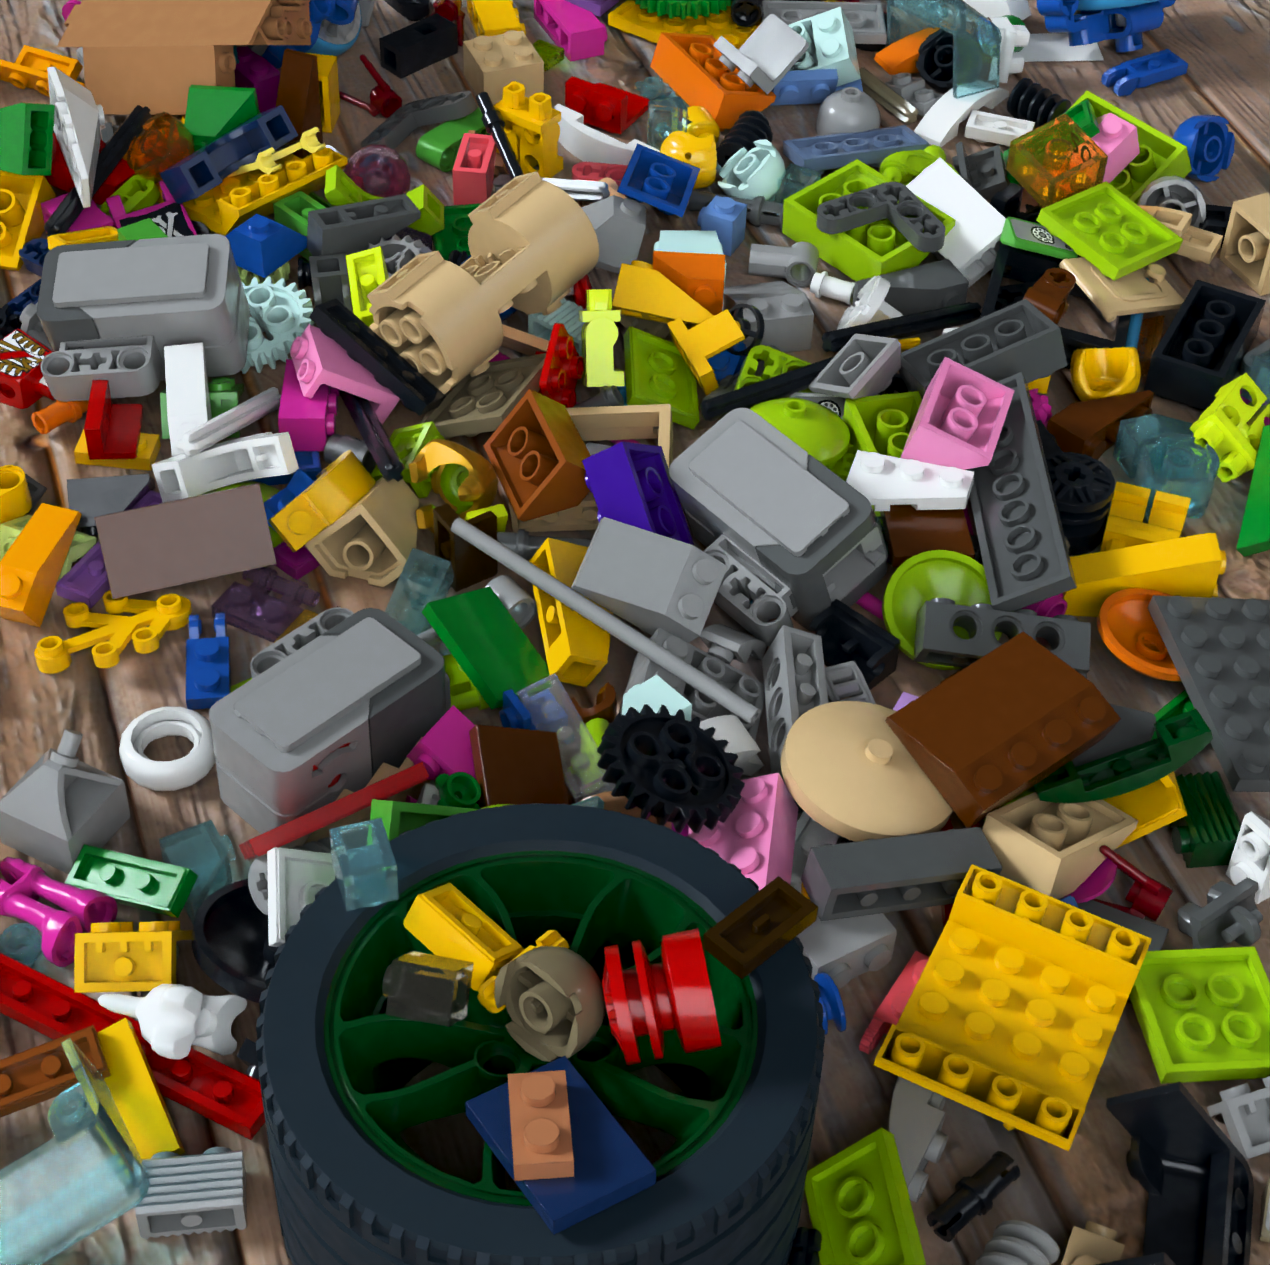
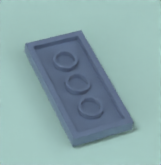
M906 125L864 132L839 133L783 141V154L805 174L821 175L825 170H838L856 159L868 166L880 167L881 162L893 153L924 150L929 146V143Z

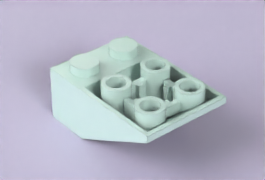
M841 7L788 25L809 43L807 51L789 71L837 69L838 82L836 87L861 79L853 29Z

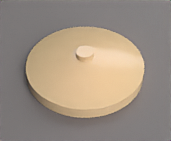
M836 701L816 706L802 714L792 725L783 745L780 761L782 776L791 796L817 823L831 832L854 842L906 836L909 834L940 832L948 822L953 809L886 723L887 717L897 711L881 705L860 701Z

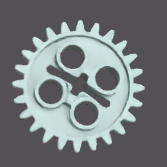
M268 276L263 283L259 284L257 278L254 277L248 286L242 282L251 314L246 364L241 370L242 374H246L252 366H255L257 373H261L265 364H268L272 369H276V361L279 359L286 363L295 338L302 335L308 324L313 326L315 323L309 318L314 310L311 299L307 298L304 289L298 291L295 282L287 286L285 279L281 278L273 284L271 276ZM262 332L266 333L267 339L263 336Z

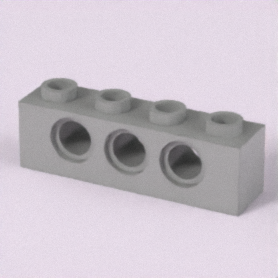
M782 625L762 658L771 774L779 772L782 779L781 752L792 725L808 710L829 703L821 636L786 625Z

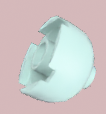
M767 139L757 140L753 142L756 145L755 148L747 151L743 147L728 159L720 170L719 175L723 180L722 182L718 181V186L728 196L753 200L758 196H764L765 200L774 201L780 193L779 190L782 188L786 176L784 160L770 141Z

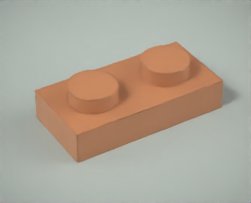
M566 1071L507 1074L514 1181L574 1177V1157Z

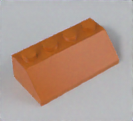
M661 32L650 67L660 76V80L667 83L675 91V95L683 99L690 107L701 106L706 108L718 124L720 132L725 129H731L739 116L744 112L750 110L762 112L775 102L776 95L772 91L767 95L756 84H753L750 88L736 75L739 72L737 68L731 72L718 60L722 54L713 46L717 39L712 35Z

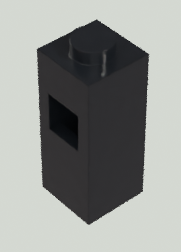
M436 13L379 38L381 67L401 79L458 53L457 25Z

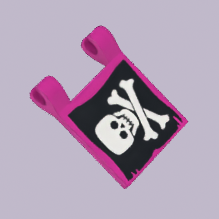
M163 180L159 182L164 200L160 204L126 214L119 195L106 198L109 214L113 218L117 229L150 218L168 237L197 235L183 203L176 204Z

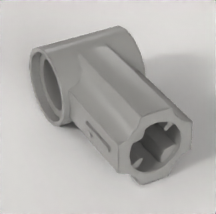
M805 241L797 242L791 247L752 243L748 273L749 275L786 278L793 286L807 287L811 285L812 278L817 272L819 252L813 244Z

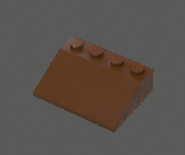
M1023 631L890 715L885 721L966 828H971L986 818L988 813L1001 808L1103 740L1121 718L1091 681Z

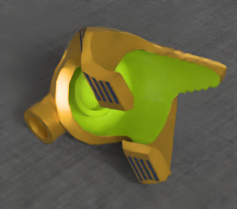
M433 439L420 450L414 461L409 463L411 482L419 483L428 479L432 473L431 485L434 493L440 494L445 503H448L463 520H465L467 512L490 507L497 494L499 480L492 464L482 455L456 442ZM432 503L417 509L416 518L418 529H429L434 533L433 508L436 507Z

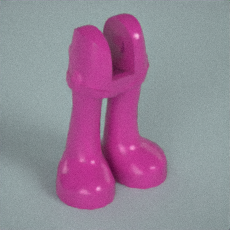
M6 857L1 861L0 871L6 881L0 878V915L15 917L36 927L42 933L41 950L43 955L56 966L66 967L73 963L75 933L91 932V923L115 922L118 908L113 897L94 889H80L53 880L45 874L41 867L27 863L20 858ZM41 897L56 904L65 911L54 909L37 900Z

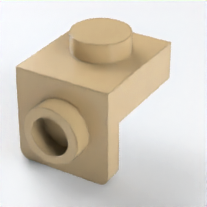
M1087 1221L1085 1229L1073 1226L1061 1265H1096L1118 1261L1121 1259L1125 1245L1115 1241L1117 1231Z

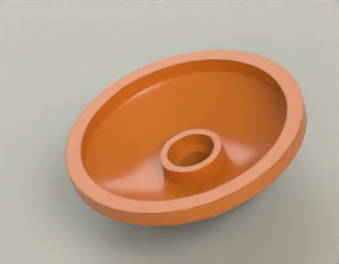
M1143 588L1124 589L1110 595L1103 602L1097 615L1098 632L1109 651L1121 663L1139 674L1161 681L1182 682L1147 608L1153 595H1172Z

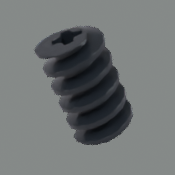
M1030 78L1020 80L1015 85L1007 101V110L1011 116L1035 122L1034 129L1037 130L1065 113L1071 107L1069 100L1062 99L1058 94H1052L1050 89L1043 88L1039 83H1033Z
M750 110L739 116L716 149L717 162L721 167L741 148L744 147L747 151L755 148L754 141L767 139L772 142L773 133L767 118L762 112Z

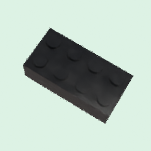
M1196 280L1151 357L1144 391L1151 390L1161 398L1181 402L1198 410H1206L1216 399L1214 395L1218 390L1231 382L1237 373L1244 355L1249 351L1257 336L1266 300Z

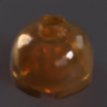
M169 113L155 114L141 126L146 131L140 140L135 136L132 139L127 152V164L140 177L159 183L163 180L159 173L194 153L192 135L179 119L171 116Z

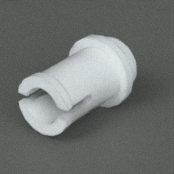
M827 271L822 273L816 272L811 281L810 292L814 293L816 298L824 296L851 305L855 283L828 276Z

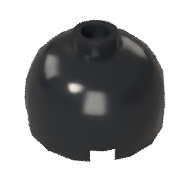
M947 28L940 29L929 35L920 45L918 50L920 56L918 62L916 61V67L925 83L937 92L947 93L960 83L974 81L981 67L980 50L972 35L963 29L957 28L958 31H948Z

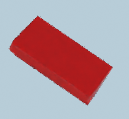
M92 380L84 426L89 460L135 459L138 453L143 406L142 404H112L108 380Z

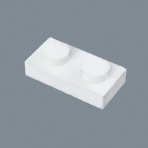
M972 110L965 127L964 137L974 139L980 143L991 142L1011 148L1034 133L1035 122Z

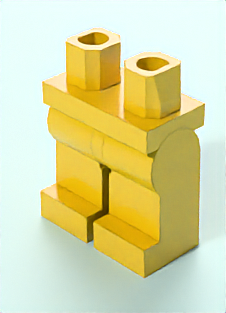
M512 81L503 87L502 100L493 106L495 110L501 113L505 122L504 131L523 173L527 174L537 171L540 177L552 178L564 169L563 157L558 155L557 146L560 136L558 122L561 121V112L552 108L550 95L540 92L534 93L527 98L525 97L524 84ZM539 164V170H535L533 167Z
M1116 481L1100 552L1181 538L1191 498L1156 490L1148 523H1144L1151 489Z

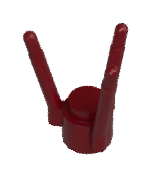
M435 0L432 4L435 9L430 16L437 13L451 22L456 20L458 45L463 46V20L465 13L461 11L462 1Z
M362 54L360 55V60L378 84L370 92L371 103L368 104L342 91H339V97L368 111L373 117L380 113L385 118H388L397 109L402 107V99L383 80L367 57Z
M1102 845L1099 849L1100 852L1117 865V869L1135 881L1125 898L1126 901L1133 905L1129 908L1095 898L1092 900L1141 919L1147 917L1156 922L1173 889L1148 877L1108 846Z

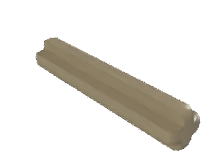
M859 69L863 92L904 124L909 125L911 122L915 123L918 118L916 116L919 112L916 107L867 69Z

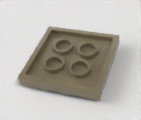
M546 353L489 362L490 367L486 371L474 377H471L470 374L467 375L449 392L444 394L446 397L440 406L429 411L418 424L433 421L439 433L446 440L455 436L465 435L466 437H473L483 432L495 431L529 389L539 392V381Z

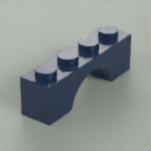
M282 105L259 113L159 174L176 204L198 198L223 182L222 180L239 169L238 167L256 160L258 153L271 147L276 150L299 135Z

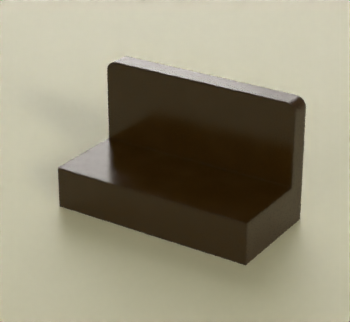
M446 503L433 508L435 568L448 584L458 592L495 576L498 573V562L451 532L453 522L461 517ZM492 511L466 520L497 541V516Z

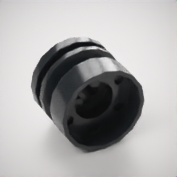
M1058 452L1045 456L1064 536H1066L1070 544L1068 549L1069 556L1083 555L1095 550L1103 539L1114 491L1115 479L1111 470L1101 461L1085 454Z

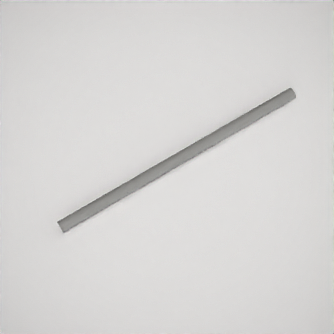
M457 518L453 522L451 532L751 725L759 718L761 710L467 521Z

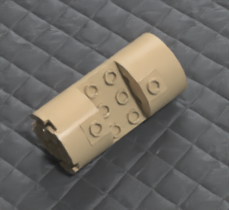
M537 171L514 177L468 214L473 223L468 233V246L471 257L463 264L458 266L444 260L439 250L419 254L367 295L372 304L369 312L373 314L374 323L369 328L443 394L449 392L467 375L470 374L471 377L477 376L490 367L489 361L499 353L498 349L503 341V326L499 314L505 312L511 306L525 312L526 315L541 312L543 315H548L556 311L562 305L560 300L571 292L570 288L588 274L598 262L599 243L593 225L586 213L564 190L550 182L543 181Z

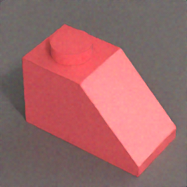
M463 134L452 170L454 205L481 204L491 196L497 149L492 135Z

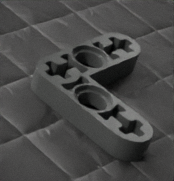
M469 90L407 103L397 109L361 142V147L364 149L370 145H380L387 149V153H390L416 128L463 118L478 108L472 92Z
M886 182L820 204L817 208L816 226L820 231L827 234L842 233L887 218L920 251L936 252L942 249L945 239L944 224L908 187L898 182ZM856 207H868V209H859ZM910 215L916 216V218H908L904 216Z

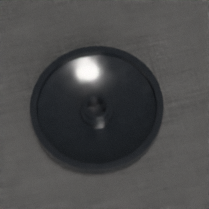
M244 879L218 889L202 902L195 915L191 945L197 963L208 977L229 992L259 1003L261 992L266 990L265 978L267 972L275 967L274 955L278 947L269 946L268 915L263 914L257 908L249 891L248 879Z

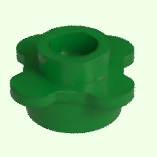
M456 772L450 776L443 773L435 779L434 784L439 790L440 798L436 805L480 809L476 802L481 796V788L473 776L464 772Z

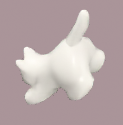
M161 984L153 988L146 997L103 994L98 998V1003L102 1007L114 1013L138 1019L141 1036L151 1044L152 1050L159 1056L177 1060L188 1056L191 1045L205 1048L222 1056L232 1054L237 1048V1041L232 1036L231 1026L236 1016L243 1012L247 1006L246 999L240 996L203 995V993L192 986H185L183 984Z

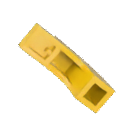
M352 450L344 452L316 475L318 479L267 520L292 552L299 550L325 527L333 524L375 485V479Z

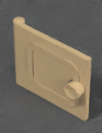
M1084 257L1066 258L1059 264V268L1065 269L1075 276V283L1103 313L1102 317L1107 322L1114 321L1117 316L1180 309L1185 301L1164 278L1167 273L1166 269L1158 264H1149L1115 281L1103 275L1097 267ZM1146 278H1152L1154 283L1149 282Z

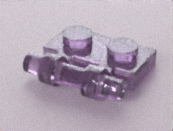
M265 566L243 571V579L252 584L248 587L235 581L211 605L213 618H215L216 613H225L227 624L275 643L304 623V609L299 606L303 603L310 607H315L319 602L320 593L309 589L308 584L298 579L287 580L278 576L277 571ZM273 591L283 596L277 599L268 594Z

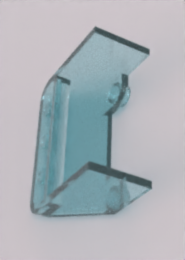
M887 0V46L920 30L930 27L940 28L953 34V97L958 99L999 88L1000 43L1002 36L999 28L992 21L963 0Z
M71 1038L62 1042L61 1045L78 1083L61 1092L53 1100L49 1108L48 1122L54 1138L0 1170V1265L43 1264L137 1206L144 1199L149 1188L148 1172L102 1074Z

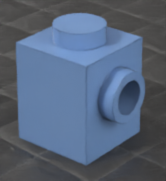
M716 195L707 207H702L699 213L698 226L701 227V231H716L719 242L722 244L724 255L731 256L745 239L747 204L734 201L729 197Z

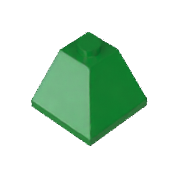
M191 85L188 92L183 131L187 157L258 115L260 112L256 88Z

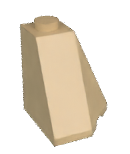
M381 477L353 507L333 524L325 527L308 541L305 546L329 576L342 579L350 576L368 580L370 585L385 587L415 565L417 541L416 510L419 506V499L403 479L399 482L395 479L387 482Z

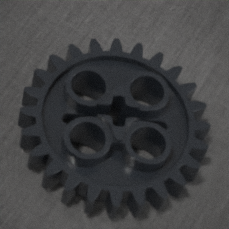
M644 704L640 713L633 707L628 709L625 716L618 713L613 723H609L597 749V753L601 754L597 766L606 770L602 781L616 783L611 795L613 797L625 796L628 801L624 808L626 810L635 807L642 810L641 818L647 820L652 815L657 818L658 825L665 826L667 821L672 822L677 833H681L686 824L694 833H699L703 824L712 830L718 821L724 823L742 797L740 793L745 783L739 779L744 771L742 768L734 766L738 755L724 751L729 742L727 740L716 741L713 738L716 730L714 727L703 730L699 727V717H695L689 722L685 720L683 710L679 709L676 715L673 716L669 714L665 705H661L657 713L648 704Z

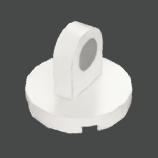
M879 275L871 278L858 292L857 298L860 300L854 303L855 307L851 305L844 312L837 330L904 316L884 301L890 288V282Z

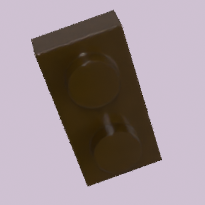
M778 876L705 932L703 935V948L740 979H743L814 923L817 919L818 906Z

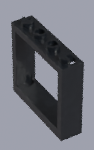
M1000 242L980 318L998 311L994 308L1002 277L1024 283L1036 282L1047 269L1059 268V264L1063 259L1014 248ZM1005 265L1011 266V270L1005 269ZM1075 283L1069 295L1090 300ZM1131 315L1117 316L1113 341L1060 327L1067 366L1064 368L1070 369L1072 354L1076 349L1125 347Z

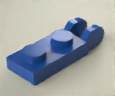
M1165 49L1123 62L1118 66L1112 67V69H1107L1102 75L1101 82L1108 88L1113 86L1114 93L1124 97V95H1131L1136 88H1145L1148 85L1186 74L1188 63L1169 49Z
M225 613L215 614L214 631L216 637L201 638L202 621L199 618V614L189 615V639H186L187 709H210L217 701L231 693L229 637H227Z

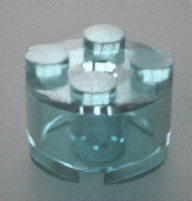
M1173 432L1158 434L1152 437L1151 443L1147 446L1144 444L1141 449L1133 485L1151 489L1145 513L1148 517L1150 516L1156 490L1191 498L1186 518L1197 519L1204 515L1211 499L1220 464L1216 451L1206 443L1205 448L1194 443L1195 437Z

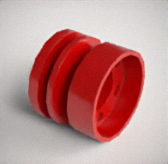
M698 928L662 935V962L650 964L646 950L640 940L632 941L636 967L628 969L623 967L618 944L604 947L605 967L602 987L612 1036H614L622 1049L627 1065L641 1063L637 1039L639 1036H650L655 1060L664 1057V1031L676 1030L685 1053L722 1046Z

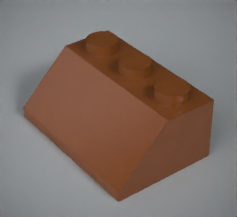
M529 389L483 445L518 520L523 522L576 507L591 492L585 482L586 471L582 460L591 455L565 405Z

